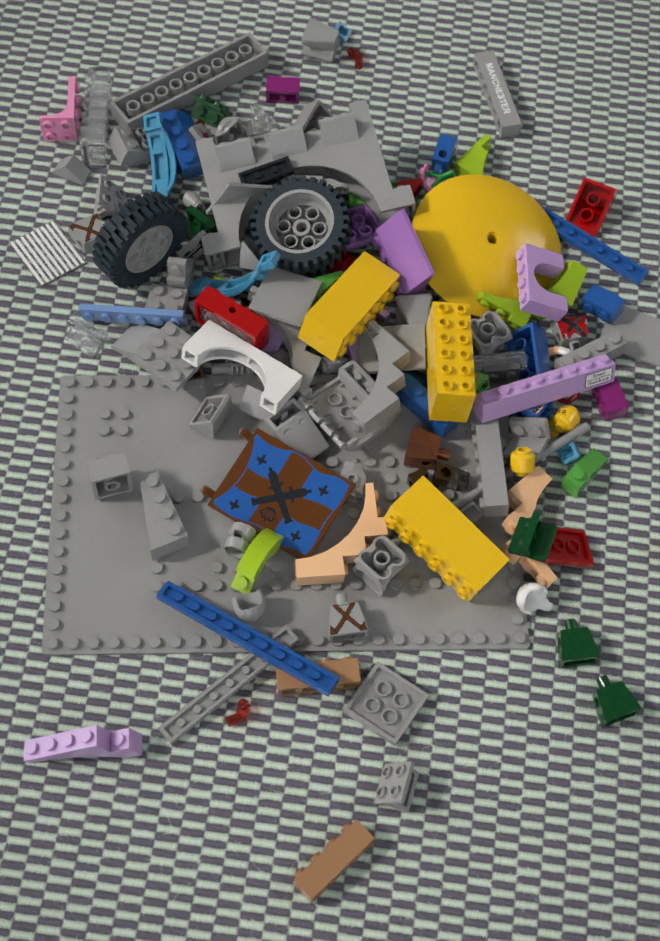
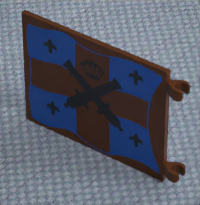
M243 427L240 428L239 436L248 441V443L216 492L206 485L201 488L202 494L211 499L207 505L234 522L250 525L256 530V535L262 530L269 528L284 536L280 549L297 559L312 557L356 487V484L258 428L254 434Z

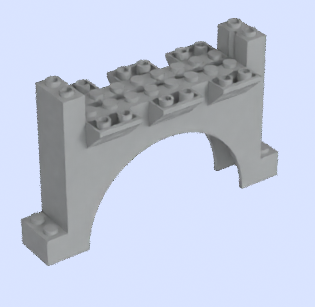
M366 99L349 103V113L344 112L337 116L320 119V130H311L303 133L302 124L291 125L288 128L267 132L268 142L258 143L255 146L251 145L250 137L239 138L231 142H222L219 145H214L213 137L195 141L218 230L217 233H207L205 236H201L210 271L240 264L241 243L243 242L252 213L255 214V211L243 213L252 196L215 205L213 201L228 182L241 183L238 173L286 156L289 157L292 164L293 175L323 176V178H332L348 184L349 192L359 197L370 207L381 225L403 208L410 222L413 221L416 203L411 186L401 185L392 189ZM287 177L278 179L276 181L264 185H273L276 183L278 186H282L281 180L286 179L287 182Z

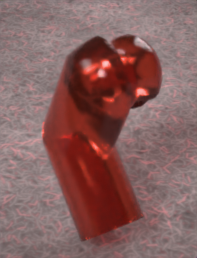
M354 47L348 48V57L355 61V68L358 70L362 69L363 54Z
M247 699L239 700L236 713L225 717L228 727L244 722L248 718L251 705Z

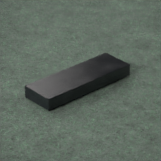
M286 156L240 172L238 177L243 184L264 185L293 175L294 170L289 157Z

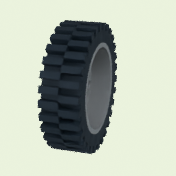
M294 176L290 177V183H287L286 179L281 180L282 186L280 187L276 183L273 184L272 192L269 189L264 192L266 198L260 196L258 199L260 206L255 204V214L252 213L251 216L253 222L251 223V233L261 257L275 250L279 252L281 256L276 268L292 273H301V275L306 277L307 273L311 272L312 277L317 276V270H321L322 274L327 272L325 266L328 265L332 269L335 266L334 259L339 262L342 259L341 253H346V245L350 244L349 236L352 235L351 221L343 197L340 196L337 189L334 191L331 184H328L326 187L325 181L321 179L317 184L315 177H310V181H307L306 176H300V181H297ZM293 214H299L297 217H292ZM311 215H317L315 218H309ZM288 227L286 231H281L282 228ZM302 228L306 229L304 232H299ZM320 229L324 230L322 233H316ZM295 242L293 246H288L289 243ZM309 243L313 244L311 247H305Z
M146 192L143 193V197L139 194L135 196V201L129 199L127 201L128 205L124 206L122 204L119 207L120 211H114L111 214L113 216L111 220L107 218L104 222L106 226L101 227L99 230L101 235H97L95 238L97 243H93V248L95 249L92 251L93 261L120 288L127 289L128 286L134 288L135 284L141 286L143 281L147 283L150 281V277H156L158 271L163 272L168 257H176V251L181 250L183 247L181 243L186 240L184 235L188 233L186 229L188 228L187 218L165 195L159 192L157 194L155 192L150 194Z

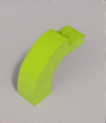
M269 528L262 530L242 556L236 568L237 573L231 587L243 594L251 593L264 565L272 556L277 554L284 536Z

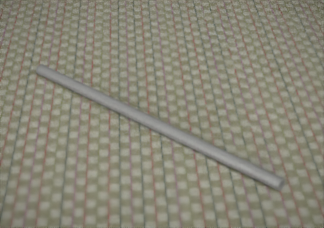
M588 423L581 424L548 444L540 458L535 459V463L590 431ZM510 468L505 470L506 481L516 475ZM475 488L453 501L452 504L459 510L472 500L474 501L482 496V493H478V488ZM399 534L390 539L396 546L404 543L400 539Z

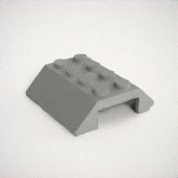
M354 359L339 368L338 377L313 393L310 387L301 392L297 400L305 410H309L308 414L317 423H321L320 427L329 436H333L332 440L346 451H357L381 435L402 411V409L367 435L353 427L351 413L365 401L375 384V381Z

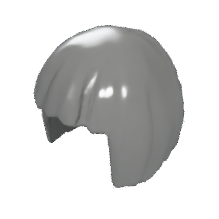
M260 588L256 592L246 593L238 598L232 597L233 609L241 620L252 622L258 620L263 615L266 604Z

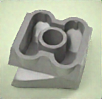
M310 18L301 38L302 45H304L301 54L308 60L316 58L323 64L333 63L341 42L339 31L314 18Z
M427 293L397 296V308H395L397 325L425 323L426 327L432 305V295Z
M487 311L481 318L471 319L473 358L480 364L491 356L504 342L512 339V334L497 312Z
M380 536L375 538L367 549L359 553V556L354 560L356 565L353 567V572L378 595H382L392 578L410 561L406 553L389 538Z

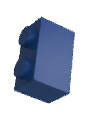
M593 284L582 298V309L585 312L593 314L610 324H613L624 311V298L596 284Z

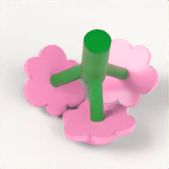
M426 163L419 171V177L423 179L426 193L440 184L441 181L456 175L454 169L442 174L428 172L429 165Z

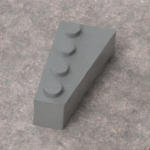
M158 471L139 478L152 561L189 546L186 530Z

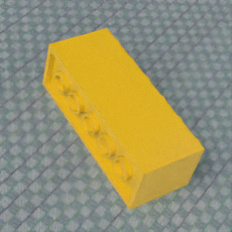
M364 251L305 314L298 338L333 362L338 357L342 358L348 349L347 347L353 346L357 336L365 332L367 323L375 320L376 314H381L386 306L385 304L393 300L395 296L393 292L396 291L400 284L398 282L400 274Z
M433 301L425 327L429 420L467 423L476 398L470 304Z
M424 476L390 506L383 518L387 527L391 530L394 529L399 534L400 539L404 543L409 544L413 548L414 553L418 557L423 558L428 563L429 568L437 572L442 577L444 583L452 586L456 590L457 595L467 602L510 560Z

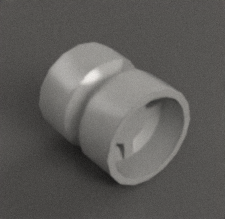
M234 522L229 531L230 537H227L223 546L224 552L234 558L241 559L254 540L256 530L248 524Z

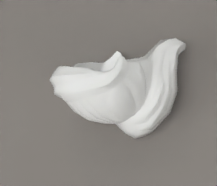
M539 583L524 584L516 595L517 606L526 614H531L537 609L551 611L554 605L547 599L548 590Z

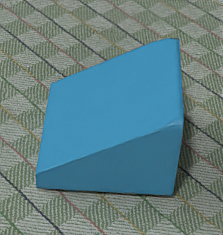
M341 21L333 27L339 31L341 42L345 43L352 31Z
M574 441L557 450L563 466L577 463L583 458Z

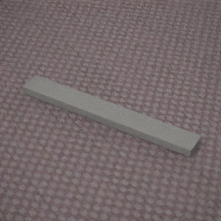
M287 624L270 637L289 649L300 641ZM250 653L158 727V730L173 745L271 664Z

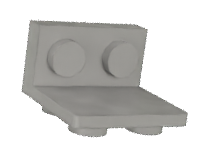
M511 416L509 423L512 438L504 450L503 456L510 458V454L517 447H528L535 453V459H539L551 437L547 418Z

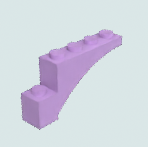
M98 725L24 741V762L27 763L73 757H119L125 759L142 755V734L130 728L110 732Z

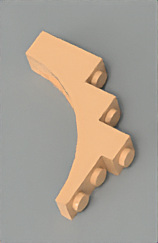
M540 466L536 467L532 473L525 476L507 492L509 507L514 511L507 516L501 525L511 536L514 534L520 517L531 518L541 492L552 480ZM510 539L501 549L510 559L508 562L512 565L519 562L522 568L535 579L536 583L548 589L557 579V576L547 563L509 553Z
M365 483L364 508L357 524L349 535L339 544L323 553L312 557L295 559L296 586L343 583L345 575H348L347 564L355 563L354 560L359 556V553L367 549L375 538L391 535V529L385 524L384 517H381L380 507H376L378 491L374 490L373 483Z

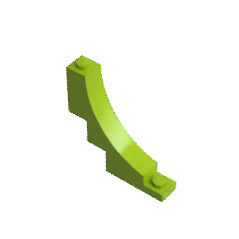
M486 133L455 162L454 171L456 176L483 175L488 151L491 148L490 135Z

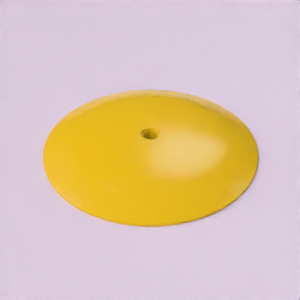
M479 174L461 175L441 182L432 188L422 199L412 222L416 235L435 272L428 284L448 303L470 304L471 315L480 318L487 311L495 312L491 308L482 307L480 302L475 300L480 292L486 291L501 298L519 299L516 253L525 243L562 254L556 229L540 204L516 185L493 176ZM534 274L537 282L544 289L555 280L540 274Z

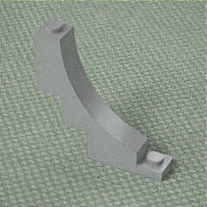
M252 285L247 300H253L258 287ZM263 316L281 336L288 351L290 368L303 375L300 388L291 397V399L294 398L297 401L301 392L309 388L322 357L305 351L307 344L298 338L301 327Z
M374 320L367 323L368 336L372 340L373 351L379 363L378 375L368 397L351 413L353 427L365 435L401 410L399 397L395 393L406 386L404 373L400 370L411 362L409 350Z

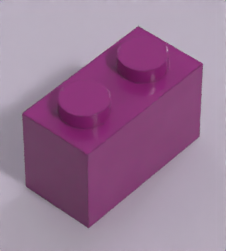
M267 76L266 103L299 104V77Z
M617 376L614 377V382L592 389V397L596 399L598 412L603 416L604 421L626 417L629 405Z

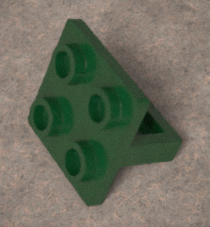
M202 94L200 96L193 95L192 97L197 101L190 115L215 128H218L220 122L227 115H233L229 111V107L216 102L210 97Z
M192 205L186 208L188 228H186L188 233L184 235L191 241L202 230L206 233L218 232L213 216L206 214L205 210L202 212L200 209H196Z
M533 511L531 518L520 517L508 547V552L546 562L558 527L544 523L541 513Z

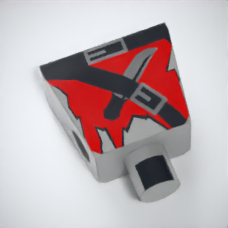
M586 312L565 314L559 322L551 320L549 326L558 346L570 348L571 351H574L586 344L588 338Z

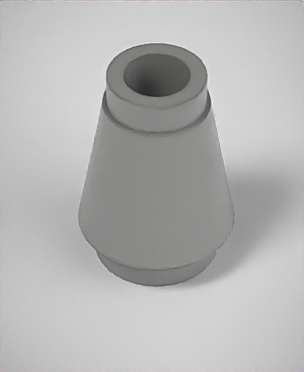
M189 191L184 194L183 204L186 207L192 205L196 209L204 211L205 206L196 192Z
M322 357L318 365L320 374L327 375L339 370L340 367L346 364L345 358L338 357L333 362L327 357Z

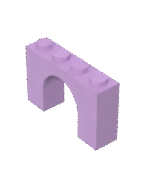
M525 243L516 253L520 310L559 322L568 312L567 297L551 293L542 288L534 274L555 279L564 269L563 255Z

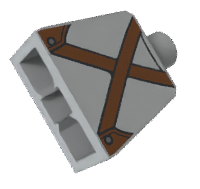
M98 213L67 225L70 238L85 254L95 250L93 243H97L95 238L97 235H101L99 230L103 227Z
M345 593L336 595V604L329 607V643L367 638L368 627L359 603L356 601L348 602V597Z

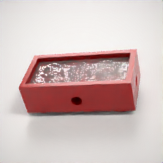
M207 286L194 300L196 322L202 326L210 320L261 351L269 343V322L263 316L253 313L248 307L238 304L233 298L223 295L218 289Z

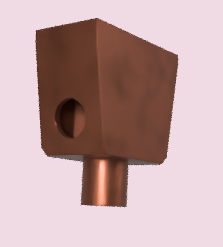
M413 426L403 465L433 469L437 459L448 461L451 450L440 448L442 441L440 436Z

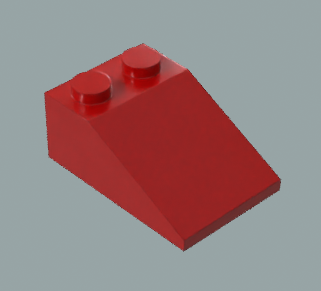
M584 177L566 220L591 236L596 237L616 198V189Z

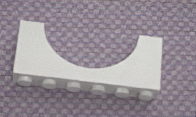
M210 320L182 348L181 359L196 368L206 361L228 359L242 363L252 369L264 385L259 406L274 415L288 402L301 385L303 375Z

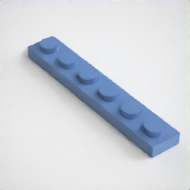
M80 303L78 308L83 320L155 326H164L168 321H171L178 327H187L188 324L184 310Z

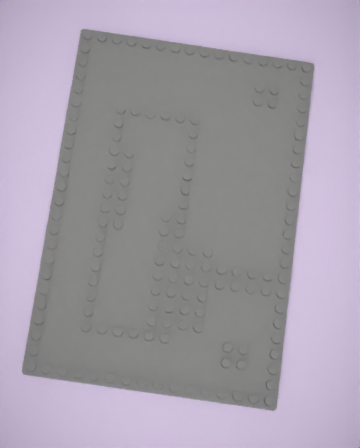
M315 374L309 386L312 389V393L338 377V374ZM153 375L62 376L60 378L42 636V654L44 656L250 653L159 601L156 595L167 581L183 588L269 638L287 624L300 639L291 648L296 653L526 650L529 648L527 614L522 612L516 603L517 592L524 585L522 566L519 562L515 565L507 562L467 602L457 595L456 590L452 586L445 584L442 577L437 572L432 571L428 563L423 558L418 557L414 553L413 548L406 543H402L398 547L406 553L410 562L392 578L382 595H378L353 572V567L356 563L347 564L348 575H345L343 583L296 586L295 559L297 558L279 548L277 554L272 556L264 565L252 589V592H256L260 588L264 595L266 605L263 615L258 620L252 622L241 620L233 609L232 597L238 598L244 594L231 587L237 573L236 568L241 559L234 558L223 550L227 537H230L229 531L234 521L209 507L207 504L211 499L204 496L200 490L206 485L216 492L248 441L239 436L240 428L243 427L252 434H254L257 428L266 433L264 422L239 411L247 385L254 381L262 383L259 376L203 375L202 379L187 381L177 392ZM228 393L231 395L232 410L215 438H211L188 426L205 397ZM400 402L402 411L385 432L357 451H346L332 440L333 436H329L320 427L321 423H317L310 416L330 446L313 460L337 474L344 469V462L364 464L363 472L367 477V483H373L374 490L378 491L376 507H380L381 517H384L390 506L410 488L407 483L408 474L422 469L421 467L403 465L413 426L436 434ZM473 407L467 423L461 422L441 441L440 448L451 450L448 461L437 459L433 469L426 468L429 472L428 480L432 483L434 470L438 463L453 466L454 474L450 478L448 486H439L437 488L451 503L477 488V482H480V477H476L478 461H474L476 446L472 445V435H475V433L471 431L470 420L474 419ZM507 416L498 418L502 455L510 442ZM147 435H149V438L142 441V443L147 450L149 449L148 453H146L138 443V440L144 438ZM125 452L133 491L95 500L86 462L94 458H104L113 453ZM503 456L504 470L510 468V458ZM158 471L186 530L189 546L152 561L139 478ZM513 477L506 481L507 492L514 486ZM364 490L362 498L347 499L312 556L329 550L349 535L363 511ZM477 498L474 502L479 506V498ZM511 507L508 509V515L514 511ZM507 516L484 517L475 526L501 550L512 539V536L501 525ZM393 529L391 530V535L387 538L392 539L398 533ZM345 593L347 594L348 602L356 601L359 603L368 627V636L364 639L329 643V607L336 604V595Z

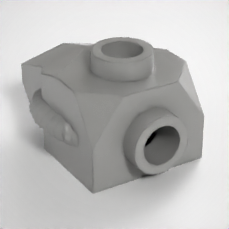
M234 116L226 117L220 122L214 134L217 145L222 142L235 141L245 135L240 118Z
M344 462V469L339 472L340 476L356 484L348 499L362 498L365 483H367V477L363 472L364 464Z

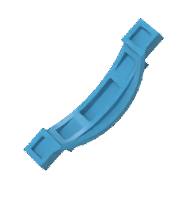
M156 112L143 115L144 132L148 140L152 165V192L156 194L159 192L170 198V192L175 185L177 177V162L174 148L166 130L162 126L161 113Z
M277 250L262 255L254 271L236 279L211 280L207 276L192 281L188 294L190 297L199 295L207 286L218 289L227 297H235L245 291L249 292L252 285L257 286V282L267 276L268 270H272L277 266L281 255Z

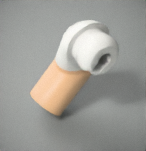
M562 346L548 347L549 356H564L572 352L571 349Z

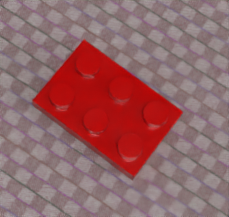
M558 527L547 561L543 563L591 568L595 565L585 530Z

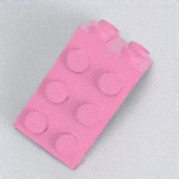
M69 76L66 108L58 114L42 115L39 117L44 141H78V131H81V122L78 120L82 116L81 108H79L82 105V96L78 95L80 94V84L76 82V76Z

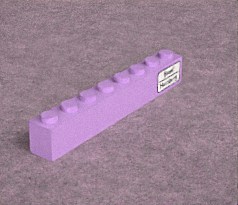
M603 354L477 393L474 400L473 413L482 423L614 382L616 363L607 354Z

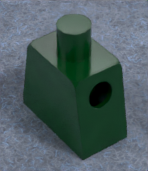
M576 619L565 620V629L561 630L557 637L559 668L597 664L600 653L589 628H578Z
M607 675L596 679L600 689H597L592 697L602 728L638 714L641 706L622 681L611 684Z

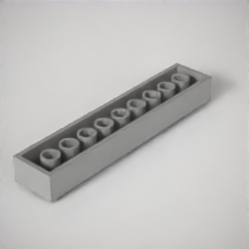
M249 32L110 101L111 115L121 127L144 128L143 115L156 112L164 113L174 109L182 111L196 103L197 100L192 98L193 95L200 96L202 94L209 97L268 67V51Z

